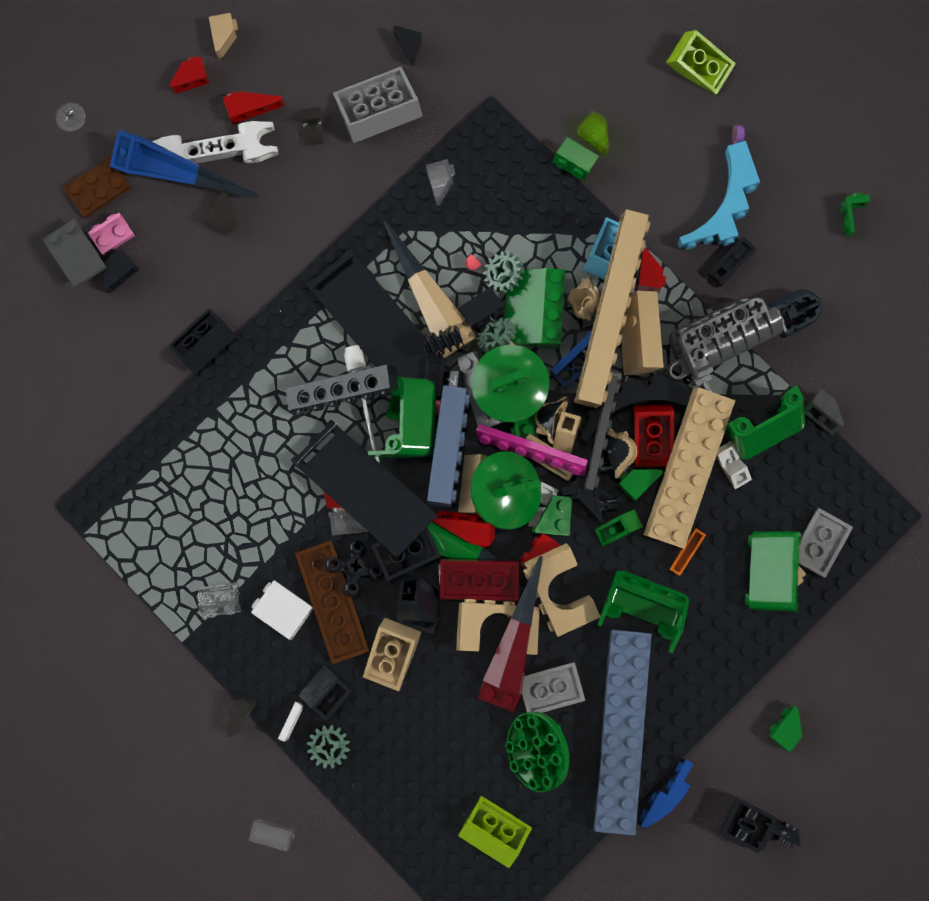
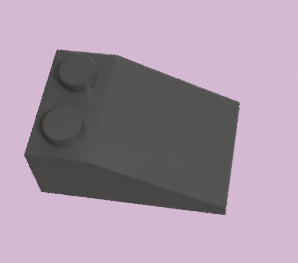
M75 219L43 239L74 288H77L107 268L88 236Z

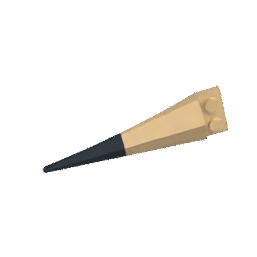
M384 220L385 228L430 333L434 332L439 336V330H442L446 334L447 327L453 332V326L456 325L459 328L464 346L460 343V349L474 342L476 336L466 319ZM452 346V352L445 348V354H442V356L446 358L458 350L455 346Z

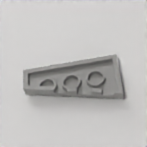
M471 352L457 358L460 370L463 372L467 393L470 394V403L477 426L481 424L492 427L503 423L486 415L474 399L471 381L474 368L480 360L477 352Z

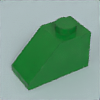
M632 470L630 473L626 471L619 478L621 482L618 487L635 502L663 472L661 470Z
M632 510L594 530L604 547L637 531L643 526L636 511Z

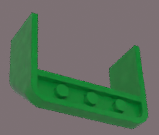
M397 376L399 390L392 391V395L400 396L399 434L391 435L387 438L385 451H368V455L379 458L428 457L435 448L436 386L427 379Z
M617 571L603 605L598 625L602 626L605 616L618 618L622 612L658 625L660 636L666 640H671L669 653H673L684 629L689 598L681 592L626 571Z

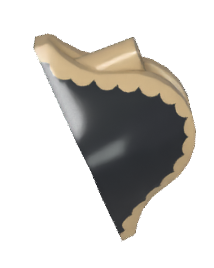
M563 397L556 402L543 404L535 414V421L538 425L536 433L546 435L549 443L552 445L562 411L566 412L569 401L568 397Z
M610 429V431H606L608 458L615 477L620 478L625 469L636 459L637 446L628 437L627 431L616 433L613 429Z

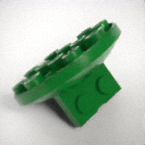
M503 345L487 352L476 364L471 381L472 393L479 408L489 417L507 423L520 422L537 413L545 403L549 392V375L543 361L531 350L518 345Z
M507 451L491 454L478 464L472 475L470 484L472 503L478 515L486 523H491L492 527L503 530L522 527L534 517L541 502L539 476L532 464L519 454Z
M532 711L519 715L511 724L505 744L510 760V769L525 786L533 791L548 792L554 790L563 783L569 768V750L561 726L541 712Z

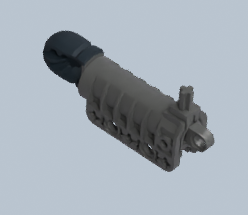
M804 289L794 291L778 299V301L775 300L769 303L767 306L761 298H743L673 331L669 336V344L676 360L668 365L667 374L672 379L686 377L690 381L691 386H697L712 392L708 381L712 379L710 373L714 371L713 367L776 336L786 338L792 335L793 332L796 333L812 325L821 315L822 306L820 299L815 293ZM754 302L759 303L758 310L754 308ZM791 304L785 312L788 319H795V322L785 325L779 309H784ZM676 335L680 336V344L674 342ZM675 365H678L681 369V373L678 376L672 373V368Z

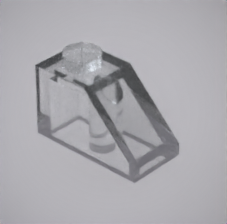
M448 159L426 165V172L437 206L441 205L453 183V176L455 175L453 164L449 165Z

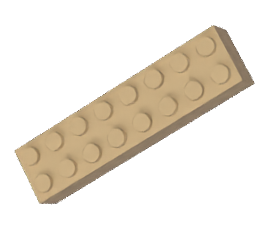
M693 388L643 535L685 549L735 400L702 388Z

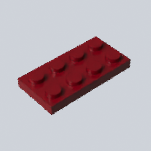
M441 559L440 599L519 601V561Z

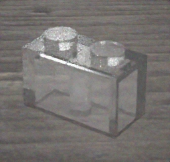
M256 819L252 826L249 841L288 851L295 829Z

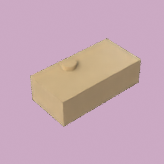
M636 291L629 295L632 298L629 308L624 312V315L627 316L626 323L620 330L622 335L624 375H646L664 368L657 292Z

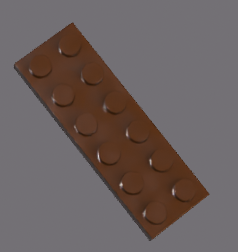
M331 540L295 553L332 664L369 652L370 650L353 600L343 592L344 585L347 583L343 572L328 573L325 569V562L328 558H338L333 541Z

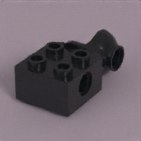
M737 796L719 830L720 834L756 853L765 849L773 833L776 834L774 839L791 848L793 844L798 846L801 844L797 827L785 821L782 824L776 822L775 816Z

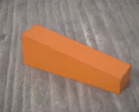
M694 528L687 540L685 549H681L671 565V571L679 576L682 574L706 536L705 533Z

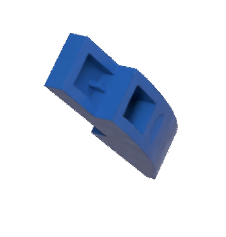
M686 759L682 762L679 761L674 769L676 772L674 778H670L665 785L667 791L664 793L657 790L656 793L653 792L648 800L650 803L648 809H643L638 818L640 826L646 828L656 823L671 812L681 801L691 786L684 782L693 763Z

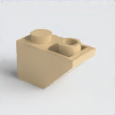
M562 411L555 433L554 449L569 454L573 453L583 422L580 416Z

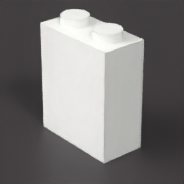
M277 581L269 582L263 589L264 595L262 598H257L253 603L251 613L289 640H292L312 612L313 607Z

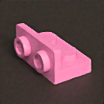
M120 213L110 215L105 222L93 226L91 231L88 232V235L92 238L103 256L135 236Z

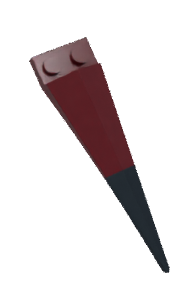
M542 556L537 560L485 674L478 697L480 700L512 712H516L522 695L532 618L543 561Z

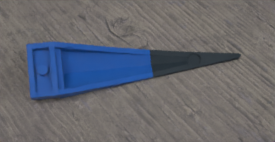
M118 130L110 167L126 173L197 185L255 199L259 197L257 194L142 136H137L124 130Z

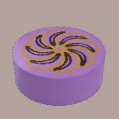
M735 125L733 127V144L744 141L745 132L742 125Z

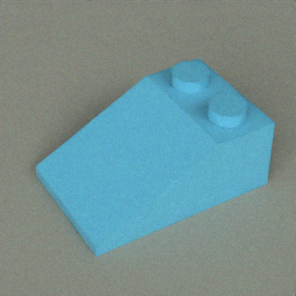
M607 217L605 218L583 268L584 271L605 279L619 225L618 222Z

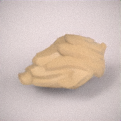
M587 277L586 279L582 278L581 284L570 291L567 300L571 304L576 317L590 321L597 313L600 295L591 277Z

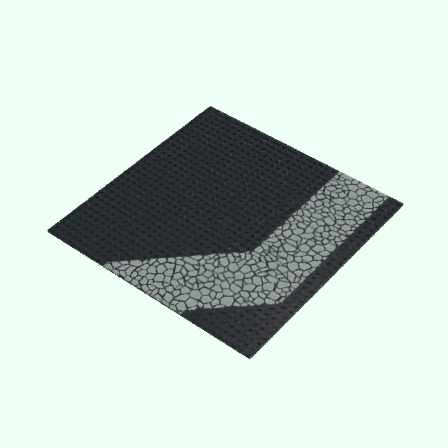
M489 96L246 324L229 345L225 346L201 371L193 374L55 505L56 509L424 901H542L608 834L594 831V817L610 630L651 634L639 803L921 518V514L837 432L834 435L829 434L805 414V426L802 430L748 460H741L747 466L752 480L737 489H734L721 468L717 457L715 458L690 532L691 535L694 528H697L705 533L706 536L679 576L671 571L670 567L682 548L643 535L666 467H635L634 460L625 469L624 473L626 471L630 473L632 470H661L663 472L635 502L618 487L621 481L615 477L613 471L597 473L599 477L598 497L601 500L618 497V501L610 503V505H619L620 507L619 509L603 511L601 513L603 524L622 514L635 510L643 527L603 547L594 530L601 526L600 523L584 508L578 499H572L570 536L545 535L560 545L567 543L578 565L558 574L552 579L548 588L549 599L556 604L566 605L590 595L599 615H601L616 572L626 571L685 594L689 598V605L684 629L673 653H669L671 640H666L660 636L658 625L622 612L618 618L605 616L602 626L598 625L599 618L557 637L555 632H550L546 622L549 621L547 614L543 615L539 608L537 655L527 654L524 676L575 662L585 701L543 712L553 719L557 725L560 724L569 750L567 776L559 787L548 792L531 790L510 769V760L505 744L513 721L519 715L527 713L523 696L521 695L516 712L478 699L483 679L510 619L499 613L492 614L496 615V617L480 638L479 651H458L452 647L459 603H464V600L440 599L438 565L441 559L449 558L441 556L402 574L421 576L439 591L437 616L440 617L434 636L421 632L400 691L366 679L363 675L380 624L385 618L397 622V601L401 575L389 581L386 580L384 573L376 581L369 580L367 576L358 578L357 582L360 590L355 597H352L370 651L336 664L331 662L314 609L292 640H289L252 614L253 603L257 598H262L264 595L263 589L269 582L272 583L273 581H277L312 606L295 555L297 552L332 540L340 561L346 562L350 559L348 552L350 543L359 540L364 544V552L360 556L364 565H380L371 547V544L378 540L346 511L327 508L323 490L290 461L328 426L327 423L330 420H333L365 451H373L362 400L358 399V402L351 404L343 402L339 407L325 406L324 410L313 411L312 409L308 410L307 414L297 415L296 412L288 411L286 388L352 373L347 372L344 349L357 344L306 286L309 280H314L342 257L348 248L352 250L355 256L421 333L431 339V333L385 228L384 220L390 225L458 311L460 306L489 288L488 283L484 281L487 278L483 275V272L487 271V268L484 266L490 264L489 258L495 259V253L500 256L501 251L506 254L511 252L513 255H516L519 261L523 263V266L520 267L523 270L540 268L565 269L560 349L525 348L534 352L543 361L547 369L549 392L544 404L568 397L566 413L580 416L583 420L582 425L587 426L590 420L587 418L591 407L574 403L580 376L565 389L550 374V370L592 331L596 314L590 321L576 317L567 297L573 288L575 289L581 284V279H586L587 277H591L601 297L605 279L586 272L583 268L605 218L607 217L618 223L620 220L577 178L552 163L555 156L493 96ZM645 245L644 248L652 254L664 269L663 276H666L665 287H662L659 293L657 292L664 368L646 375H624L622 345L620 343L615 348L614 353H617L615 365H612L610 368V372H613L612 375L618 376L617 382L620 384L622 380L626 382L628 377L649 387L650 385L647 382L651 374L655 375L657 371L668 375V365L676 360L669 344L670 334L713 311ZM470 254L482 264L473 271L469 270L465 265V261ZM347 261L316 287L318 291L351 266L353 261ZM636 270V273L634 274V278H636V283L634 289H632L631 292H629V295L636 291H642L637 290L639 270ZM494 291L504 306L503 311H501L502 314L495 318L499 321L501 317L505 319L506 293ZM490 318L489 320L485 321L486 324L483 327H486V325L489 322L493 323L494 319ZM474 328L472 330L476 338L479 337L478 333L483 332L482 328L478 330ZM676 335V339L674 340L675 343L680 344V336ZM475 340L448 357L443 358L446 359L444 372L461 371L457 358L463 355L477 352L481 359L486 353L481 351L477 345L478 342ZM752 349L713 367L714 371L710 373L712 379L708 381L713 393L735 400L728 423L737 418L744 417L749 419L753 427L777 415L776 411L781 407L782 403L780 398L788 390L792 389ZM363 352L366 368L363 370L374 368L375 365ZM576 358L574 360V368H583L585 358ZM678 365L672 368V373L675 376L681 373ZM563 371L558 376L567 383L572 378V371ZM686 377L676 379L691 386L690 381ZM462 379V388H466L464 380ZM379 394L375 395L374 399L366 400L377 451H385L387 438L391 435L399 434L400 421L386 418V412L392 395L380 396ZM471 403L469 404V409H465L468 418L466 428H462V432H465L464 447L460 446L459 449L462 452L461 466L457 465V471L460 473L459 483L454 485V490H457L456 504L452 503L451 508L428 505L427 502L434 451L428 457L379 458V463L436 514L439 510L459 511L464 455L481 454L489 456L497 452H505L496 446L485 445L477 440L476 429L478 426ZM644 403V404H640V405H664V404H662V403ZM630 406L609 417V420H612L610 429H613L616 433L627 431L628 437L634 441L633 406ZM673 406L674 443L686 411L677 406ZM435 415V441L439 415ZM503 422L490 428L511 434L510 427H514L513 423ZM597 429L586 444L579 441L581 436L578 435L572 455L585 459L589 449L592 453ZM332 431L302 463L306 465L337 433ZM539 434V440L553 448V445L548 441V437ZM723 435L720 447L728 443L725 435ZM607 447L601 453V457L604 460H609ZM524 456L535 468L540 483L543 482L559 490L556 496H562L561 488L569 487L570 482L576 480L577 475L573 474L569 481L533 459ZM541 503L539 505V507H547ZM817 508L853 527L826 578H822L799 565L806 575L802 577L804 581L798 585V596H796L798 613L750 610L749 605H745L746 593L749 594L752 548L748 546L749 535L753 534V531H797L803 535ZM528 523L522 527L510 530L495 528L494 541L490 546L482 548L500 560L519 561V573L525 576L523 571L525 569L521 567L523 562L520 559L526 551L530 553L534 547L531 545L532 541L537 535L541 537L542 534L532 533L534 527H528ZM519 583V600L522 590L526 587V585ZM539 597L536 599L534 607H539V604H541ZM476 600V603L484 604V600ZM496 601L495 604L503 605V601ZM509 601V602H515V606H517V604H518L519 601ZM324 665L354 690L327 722L299 696ZM295 702L303 704L304 708L289 739L282 741L278 737ZM326 725L327 729L334 725L335 731L341 728L340 734L346 733L347 736L344 739L350 740V743L346 744L350 751L344 753L347 755V759L341 758V765L335 762L334 768H331L330 764H328L325 769L323 768V763L317 766V759H310L313 753H307L311 749L307 742L313 741L310 735H317L315 731L317 728L323 731L322 727ZM331 734V738L336 741L340 740L336 735ZM322 735L318 738L316 746L321 744ZM327 741L324 749H328L331 752V748L334 746ZM342 747L337 748L335 758L339 756ZM321 752L318 753L321 758L327 760L326 755ZM481 796L532 827L518 857L510 868L458 836Z

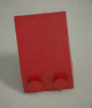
M672 404L633 405L634 442L637 446L635 467H666L674 446V409Z

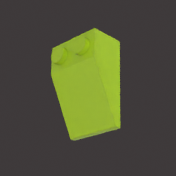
M697 30L684 33L666 62L680 75L715 95L719 92L736 64Z

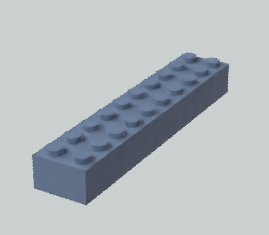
M610 630L594 817L595 832L634 836L636 834L651 646L650 633Z

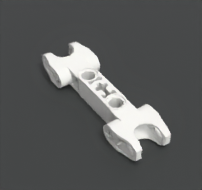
M244 122L238 125L239 134L183 144L179 135L166 136L152 141L194 163L243 155L244 163H257L279 154L277 146H263L260 144L262 135L275 130L273 122ZM228 144H235L232 149H226ZM197 149L198 153L194 156H191V151Z

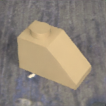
M231 13L209 17L218 59L225 55L237 37L235 30H238L237 20L232 18Z

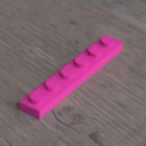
M481 424L476 429L477 440L485 445L496 446L500 450H507L522 457L534 459L536 462H543L552 465L554 468L570 471L574 475L585 476L588 471L587 459Z

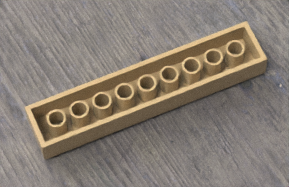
M626 209L620 217L574 403L597 408L606 402L608 391H605V388L612 379L613 372H610V368L612 365H615L617 353L614 352L615 348L621 343L622 335L619 332L626 323L627 316L624 315V312L631 303L632 297L629 296V292L634 289L636 283L634 274L640 267L641 259H638L645 247L646 241L643 240V237L648 233L650 227L649 215Z

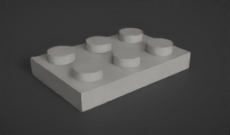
M817 508L801 537V544L798 546L800 548L799 565L822 578H826L853 527Z
M575 662L524 676L522 696L527 712L537 711L543 713L585 701Z

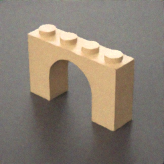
M566 543L540 555L543 557L536 598L539 597L541 601L539 607L542 614H547L549 621L546 623L550 632L554 631L557 637L600 618L590 595L566 605L556 604L549 599L548 588L552 579L558 574L578 565L568 544ZM540 556L524 563L526 569L523 571L527 580H529Z
M464 599V603H459L456 650L479 651L480 629L483 621L494 613L505 615L511 620L516 609L515 602L503 601V605H496V601L484 600V604L476 603L475 599ZM534 607L527 651L529 655H537L540 607Z

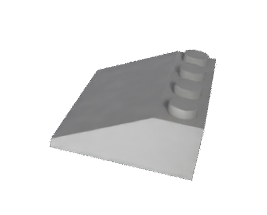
M401 66L333 92L353 143L423 116L418 98Z

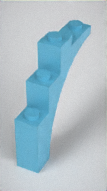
M746 141L729 145L725 151L729 180L722 205L706 224L694 232L679 238L677 242L679 249L685 248L689 250L695 248L696 244L712 243L714 239H716L717 245L724 244V246H728L737 239L738 232L733 218L737 220L746 216L745 214H747L749 206L744 192L747 194L755 191L760 183Z

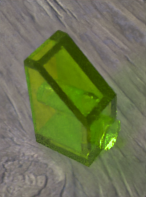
M592 111L578 126L577 134L606 156L609 150L607 122L600 113L596 114Z

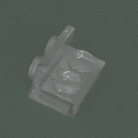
M342 507L333 508V512L328 513L331 520L332 536L368 532Z
M237 582L198 587L199 610L203 617L211 618L216 615H232L236 612H241Z

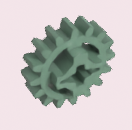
M501 251L500 256L495 253V259L489 258L490 264L484 266L487 268V271L483 272V275L487 277L484 281L488 283L489 288L491 287L497 293L500 291L506 293L507 289L513 291L512 286L518 287L517 281L523 280L520 276L521 273H524V270L520 268L523 266V263L511 252L506 254Z
M501 317L499 321L494 319L493 323L489 322L486 327L482 328L483 332L478 333L479 337L476 338L477 345L481 351L487 353L496 347L511 344L510 339H514L515 336L513 334L517 333L516 327L508 318L504 320Z
M324 725L322 727L323 731L317 728L315 729L317 735H310L313 741L307 742V745L311 746L307 753H313L310 759H317V766L323 763V768L325 769L328 764H330L331 768H334L335 762L341 765V758L347 759V755L344 753L350 751V748L346 747L350 740L344 739L347 736L346 733L340 734L341 728L335 731L334 725H331L329 729ZM331 734L336 735L340 740H334L331 738ZM322 735L321 744L316 746L318 738ZM327 741L334 746L331 748V752L328 749H324ZM342 747L339 756L335 758L337 748ZM321 752L326 755L327 760L321 758L318 753Z

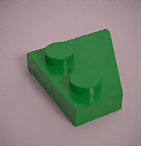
M551 496L546 509L540 515L541 518L538 524L532 529V533L570 536L572 497Z

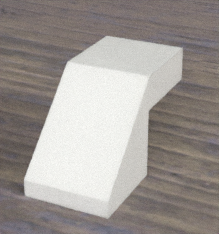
M730 441L719 447L716 457L734 489L751 481L748 468L739 459L735 445Z

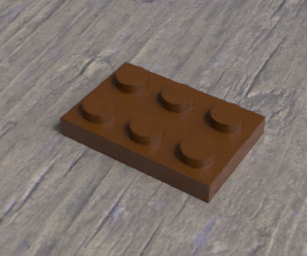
M110 156L63 187L85 219L131 189V186L121 172L110 167Z

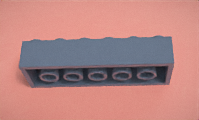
M443 385L427 498L428 505L451 508L452 503L456 504L457 490H454V485L459 483L460 473L457 471V465L461 466L462 452L459 449L460 446L464 447L465 432H462V428L467 426L468 417L465 409H469L470 394H467V388Z

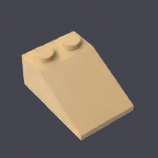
M385 618L378 628L363 677L400 691L421 632Z

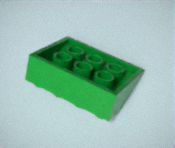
M524 269V273L520 274L523 280L517 281L519 286L514 285L512 286L513 291L507 289L505 319L508 318L512 321L517 333L513 334L515 338L510 339V341L514 345L522 347L560 349L565 269Z

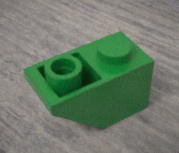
M793 705L790 708L787 706L780 714L782 716L778 723L774 722L768 730L770 732L768 737L787 752H791L802 737L799 710Z

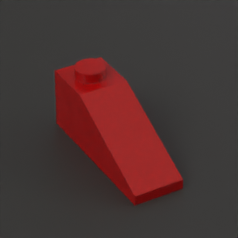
M231 92L226 97H223L232 124L285 106L282 97L275 95Z
M439 510L437 518L433 521L470 544H476L479 547L490 546L495 539V527H492L491 523H486L479 515Z

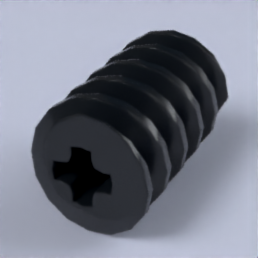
M456 325L453 326V332L447 327L446 334L442 330H439V336L432 332L431 339L424 335V341H422L428 359H430V353L438 357V350L444 355L445 348L452 352V346H455L457 350L460 349V343L464 346L459 328Z

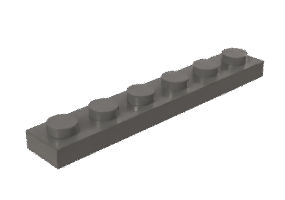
M612 375L610 384L606 386L605 391H608L606 402L602 404L584 491L592 492L594 488L598 487L599 477L597 476V471L603 465L604 458L601 457L602 450H606L608 439L605 438L606 431H610L612 420H609L610 412L614 413L616 401H613L614 394H618L620 383L617 382L618 376Z

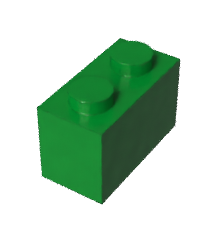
M566 137L552 163L556 164L560 169L571 173L575 178L585 181L599 156Z

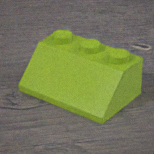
M481 796L458 836L510 868L518 857L532 827Z

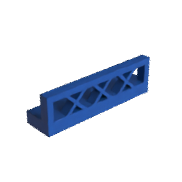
M591 332L550 370V374L565 389L581 375L582 368H574V360L576 358H585ZM563 371H572V378L567 383L558 376Z

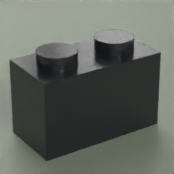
M490 287L460 306L459 312L466 319L472 330L474 328L478 330L486 324L485 321L490 318L495 319L499 317L504 306Z

